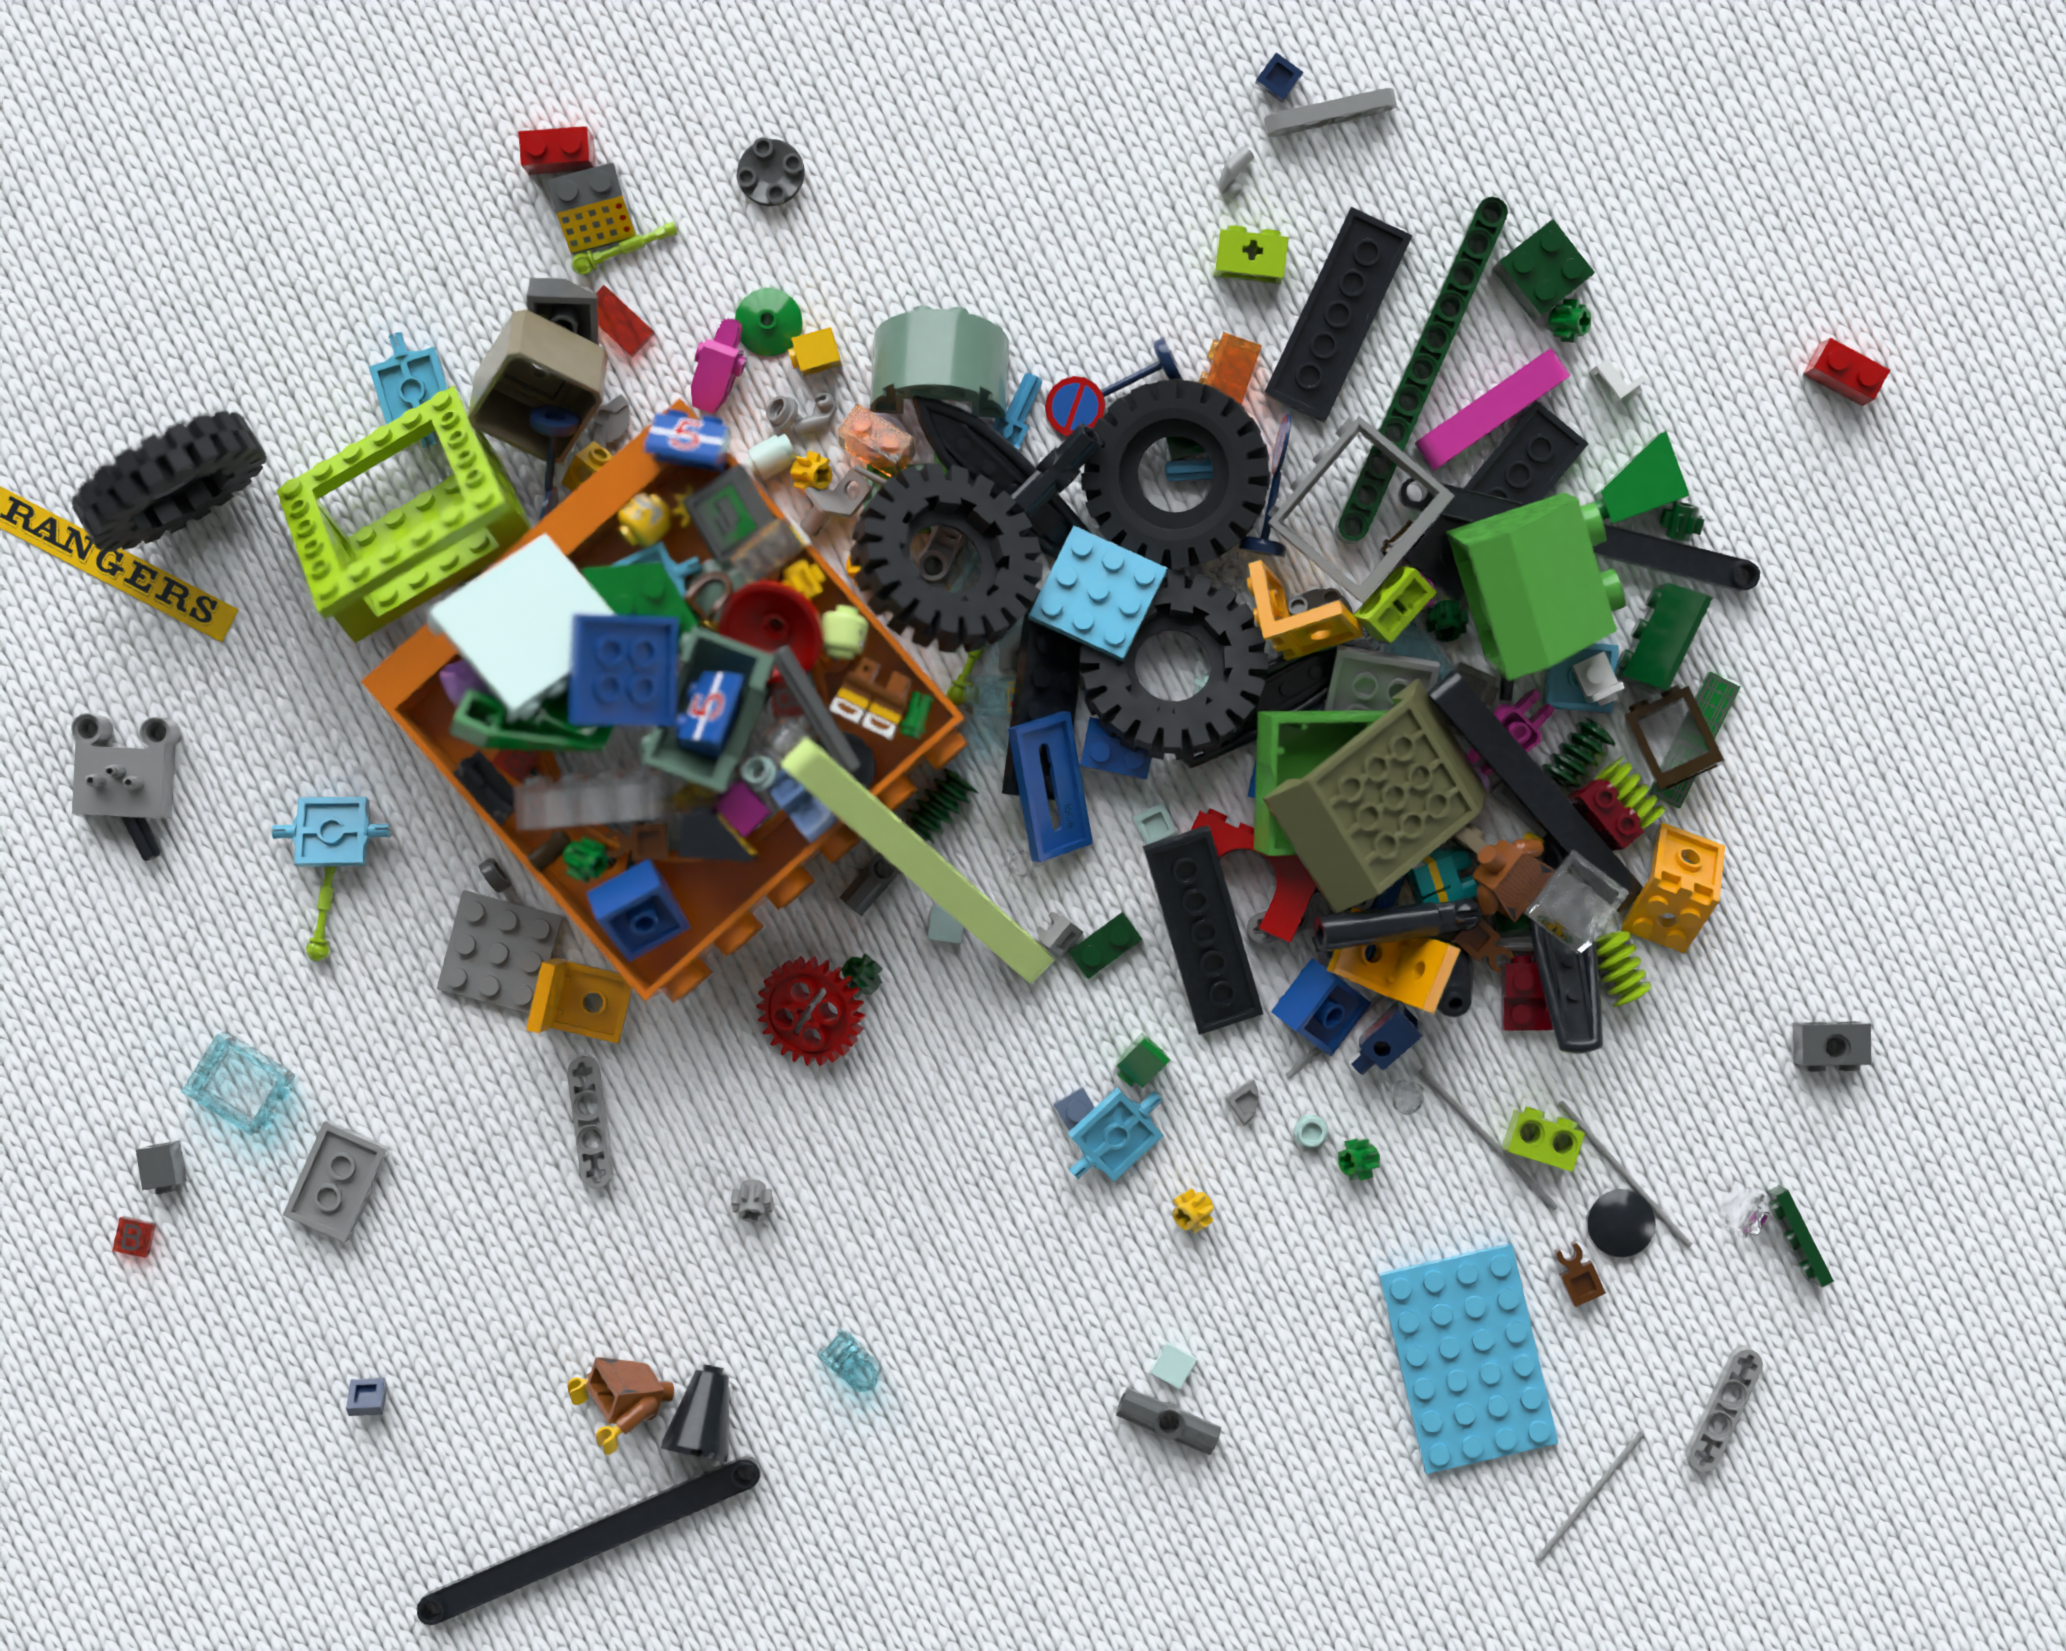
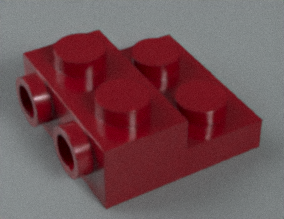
M1599 778L1591 780L1582 789L1572 791L1566 798L1612 851L1623 850L1645 832L1639 825L1642 821L1630 807L1625 808L1617 799L1619 797L1617 789L1609 781L1605 780L1603 782Z
M1515 955L1511 962H1501V1030L1554 1031L1536 962H1531V956Z

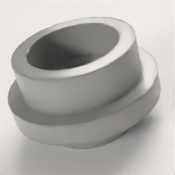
M788 396L775 397L768 405L766 416L770 420L771 425L779 430L792 425L798 415V404L796 400Z

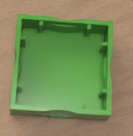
M1389 710L1258 712L1255 850L1268 856L1297 855L1264 803L1263 798L1287 779L1304 778Z

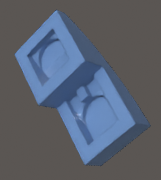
M782 768L777 773L775 782L767 789L811 843L838 821L832 811L792 777L785 768Z

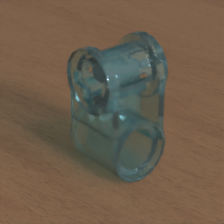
M840 1327L837 1330L838 1335L825 1349L820 1348L817 1351V1355L853 1389L859 1392L870 1391L880 1378V1364L861 1346L850 1332ZM841 1346H844V1348L837 1355H835L838 1349ZM867 1366L873 1372V1379L867 1382L861 1381L856 1376V1368Z

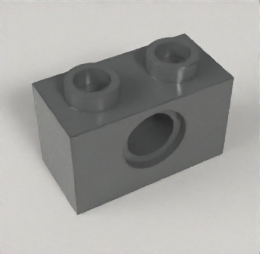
M1862 1021L1793 1022V1063L1805 1066V1071L1824 1072L1826 1071V1065H1839V1071H1860V1065H1872L1871 1024ZM1835 1038L1838 1042V1049L1836 1053L1829 1056L1826 1052V1044L1830 1039Z

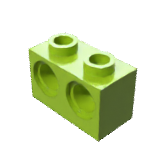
M1398 565L1353 615L1374 639L1392 643L1437 592L1416 569Z
M1525 1106L1524 1112L1514 1109L1502 1148L1507 1152L1573 1172L1585 1136L1583 1131L1576 1128L1577 1122L1559 1116L1556 1122L1543 1118L1545 1112ZM1528 1123H1533L1536 1128L1534 1137L1527 1141L1522 1140L1520 1136L1522 1127ZM1559 1134H1566L1568 1137L1567 1146L1563 1150L1556 1151L1553 1147L1554 1138Z

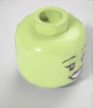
M837 606L836 612H827L823 616V649L826 650L825 655L838 659L853 660L854 655L864 651L868 622L863 617L858 616V609L849 606Z

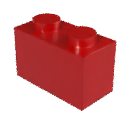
M587 126L518 131L521 166L528 175L575 172L596 167L594 136Z
M1830 337L1818 344L1803 375L1860 406H1864L1875 400L1890 369Z

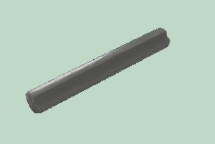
M785 646L775 651L772 655L775 656L776 668L831 758L848 774L856 770L860 766L858 759L790 648Z

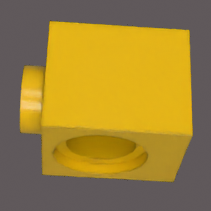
M831 327L791 338L794 348L788 349L793 369L800 368L803 377L842 366Z
M592 441L575 455L561 483L574 492L608 462L613 455L598 443Z

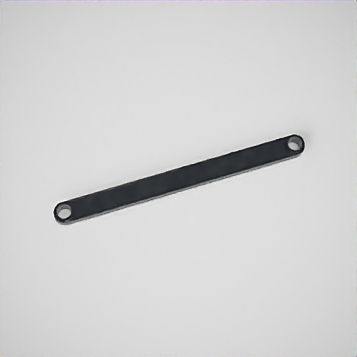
M1412 478L1405 480L1398 490L1399 500L1405 507L1421 512L1435 498ZM1439 482L1454 495V498L1438 516L1471 524L1528 505ZM1408 485H1416L1421 489L1422 498L1420 501H1413L1408 497ZM1604 524L1606 542L1592 546L1595 556L1734 591L1743 592L1750 590L1758 584L1760 579L1759 567L1749 560ZM1740 567L1748 572L1749 580L1746 584L1738 580L1737 571Z
M739 1457L426 1593L417 1604V1616L425 1625L439 1624L754 1487L761 1476L760 1464L753 1457ZM741 1466L751 1468L754 1477L748 1480L742 1479L737 1474V1468ZM426 1602L436 1603L440 1607L441 1612L439 1614L431 1613L427 1609Z

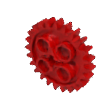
M803 956L798 957L794 963L789 959L781 965L782 968L778 966L771 972L772 976L770 975L763 981L766 987L758 992V995L765 1000L759 1002L756 1008L765 1011V1013L757 1020L758 1022L768 1024V1027L762 1033L763 1035L773 1034L774 1038L770 1045L774 1046L780 1043L782 1045L780 1055L783 1056L788 1051L793 1052L792 1062H796L803 1056L806 1066H809L815 1059L819 1066H822L827 1059L833 1063L840 1055L844 1056L850 1051V1047H853L858 1042L856 1036L864 1029L858 1023L866 1017V1014L857 1011L864 1004V1001L854 999V995L860 989L859 987H848V983L852 979L851 976L843 979L839 977L842 967L839 966L833 971L829 970L830 963L827 959L820 966H818L816 956L811 957L807 963ZM801 983L809 988L810 994L802 989ZM822 988H824L826 994L813 1009L810 1015L811 1018L804 1023L800 1033H796L797 1026L810 1011V1005L819 997ZM828 1003L836 1007L838 1014L830 1010ZM784 1009H787L792 1013L793 1019L789 1018L786 1015ZM812 1029L816 1030L820 1034L821 1039H818L813 1035Z

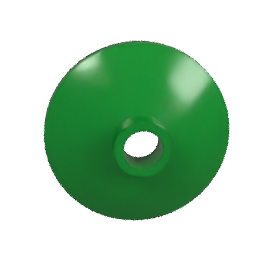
M763 288L750 293L741 301L735 314V319L740 321L743 328V333L740 334L741 343L749 351L760 356H778L787 352L788 349L793 347L791 338L800 336L802 332L803 319L798 304L790 295L778 289ZM766 314L774 317L773 323L769 326L761 323L762 317Z

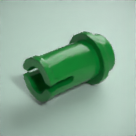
M912 692L904 721L899 722V726H901L900 733L915 739H920L921 735L926 733L927 730L924 729V725L931 704L934 701V698L925 694L922 699L921 693Z

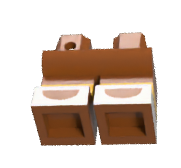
M864 657L857 665L854 673L849 671L840 692L835 697L829 710L858 724H861L864 718L863 726L893 740L909 702L906 697L909 692L911 679L894 671L885 689L874 683L882 665ZM875 696V699H874V701H873V704H872V706H871L869 712H867V710H868V708H869V706H870V704H871V701H872L873 697Z

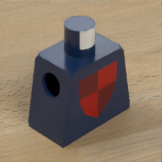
M1396 1001L1359 1037V1047L1361 1050L1349 1060L1350 1064L1361 1075H1364L1375 1064L1381 1070H1385L1423 1037L1422 1023L1403 1003ZM1379 1041H1384L1388 1043V1045L1385 1047H1379L1376 1045V1043Z

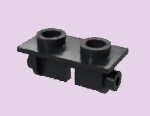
M480 749L470 758L467 756L457 764L458 768L453 772L454 776L499 826L527 803Z

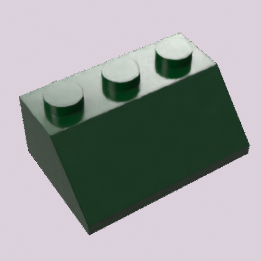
M1668 582L1660 585L1659 588L1654 587L1645 603L1649 609L1644 619L1639 618L1631 631L1630 636L1634 640L1629 650L1624 649L1617 660L1616 667L1619 668L1616 677L1650 694L1668 692L1713 597Z

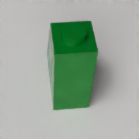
M1667 431L1651 438L1594 494L1596 500L1594 503L1599 510L1604 524L1613 525L1690 495Z

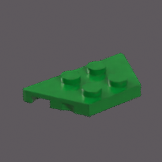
M662 562L587 567L581 570L592 589L615 615L678 617V648L684 633L690 634L693 626L697 627L699 625V622L684 601L683 596Z

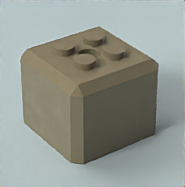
M526 309L514 311L475 373L468 411V420L471 427L546 462L549 436L542 435L531 427L530 413L536 407L547 405L568 408L579 416L578 430L572 435L557 437L555 463L563 462L603 402L608 360L605 349Z

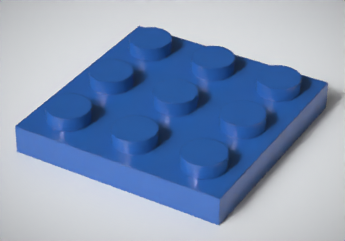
M572 613L569 724L676 726L678 617Z

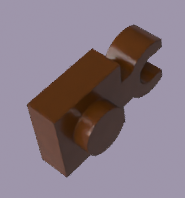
M668 823L630 825L631 836H626L625 833L617 830L605 833L606 837H616L620 841V848L618 850L607 851L608 857H621L627 851H632V861L647 860L649 858L650 860L670 859Z
M1483 920L1475 929L1470 931L1458 930L1451 936V939L1477 962L1485 955L1487 965L1497 973L1502 971L1495 962L1499 954H1504L1511 960L1514 958L1513 953L1508 948L1495 945L1501 936Z
M1573 1241L1571 1242L1574 1250L1572 1257L1564 1258L1559 1249L1554 1250V1255L1557 1261L1567 1268V1271L1560 1273L1559 1276L1572 1305L1577 1307L1606 1294L1593 1263L1590 1260L1581 1263L1583 1257L1582 1249Z

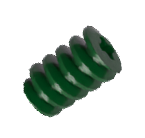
M1585 717L1588 724L1584 722L1576 724L1579 734L1574 732L1568 733L1567 739L1571 745L1563 742L1558 745L1562 755L1552 753L1549 756L1554 766L1545 763L1541 766L1543 772L1554 783L1568 792L1567 787L1569 785L1578 789L1581 787L1576 779L1577 775L1589 778L1590 775L1585 768L1586 765L1596 768L1599 766L1593 757L1595 754L1603 757L1608 755L1603 748L1604 743L1613 747L1616 745L1611 735L1588 717Z
M947 768L942 770L947 779L946 781L938 778L933 780L938 789L937 791L928 788L924 790L928 801L926 802L919 798L915 800L919 811L917 812L909 808L906 810L910 819L909 822L933 844L935 840L931 832L933 831L941 835L945 832L940 822L943 821L950 825L954 822L949 812L952 811L957 814L963 812L958 802L962 801L967 804L972 802L968 791L979 794L956 771Z

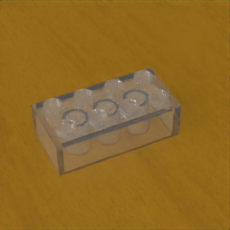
M659 768L632 769V776L624 777V771L596 772L595 780H589L588 774L561 775V783H553V778L524 779L525 786L514 787L518 830L673 817L670 775L660 774Z

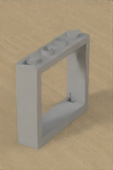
M1358 415L1354 421L1348 418L1335 433L1339 439L1331 448L1325 445L1312 460L1317 464L1308 475L1303 471L1291 484L1290 488L1294 492L1286 502L1280 498L1267 514L1272 517L1268 522L1272 529L1363 604L1454 498V495ZM1358 433L1435 497L1360 586L1356 585L1283 523Z

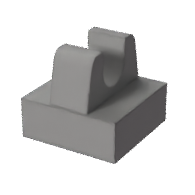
M1051 912L1048 916L1054 921L1052 927L1046 931L1039 926L1036 931L1041 937L1040 941L1063 958L1084 932L1065 916Z

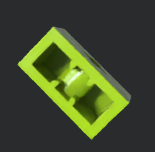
M1229 225L1227 230L1220 229L1214 277L1281 284L1285 274L1289 237L1281 236L1280 231L1263 229L1261 233L1247 232L1246 227ZM1248 247H1253L1255 254H1257L1254 260H1249L1248 254L1245 253Z

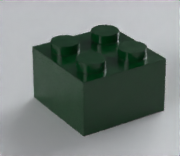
M1554 219L1550 220L1499 260L1492 269L1533 322L1542 317L1595 274V271Z

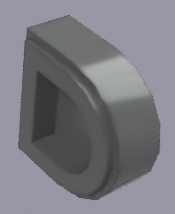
M488 858L479 864L482 875L496 892H503L511 886L510 880L494 858Z

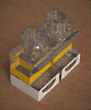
M788 515L781 520L776 519L728 559L747 584L765 581L783 567L785 563H788L808 547L811 542L793 518Z

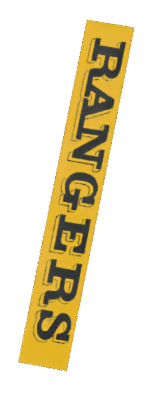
M2 486L0 487L1 529L194 629L223 642L239 609L121 548L116 551L97 549L85 529Z

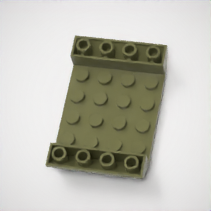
M1415 679L1392 697L1391 700L1395 704L1392 709L1302 779H1287L1263 798L1264 803L1333 913L1341 912L1380 895L1481 813L1487 790L1436 705L1427 696V690L1420 679Z

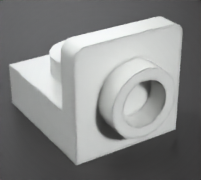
M1608 358L1589 371L1612 404L1621 398L1626 403L1643 391L1639 385L1647 380L1643 373L1627 385L1624 381L1626 377L1621 367L1615 362L1611 363Z
M1605 652L1570 666L1587 704L1597 701L1599 706L1605 705L1618 699L1619 697L1616 692L1625 688L1622 682L1618 683Z

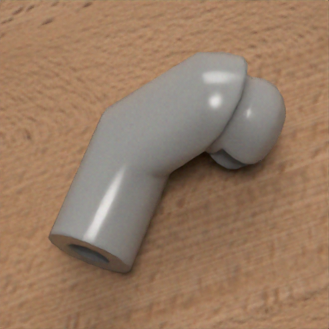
M1240 148L1224 165L1218 187L1221 194L1225 193L1229 199H1234L1242 190V184L1235 179L1254 159V155L1249 148Z
M827 392L818 394L815 398L816 404L811 416L795 420L799 437L824 430L830 426L837 410L836 401L831 394Z
M1023 624L1013 626L1000 639V670H1015L1016 650L1020 648Z

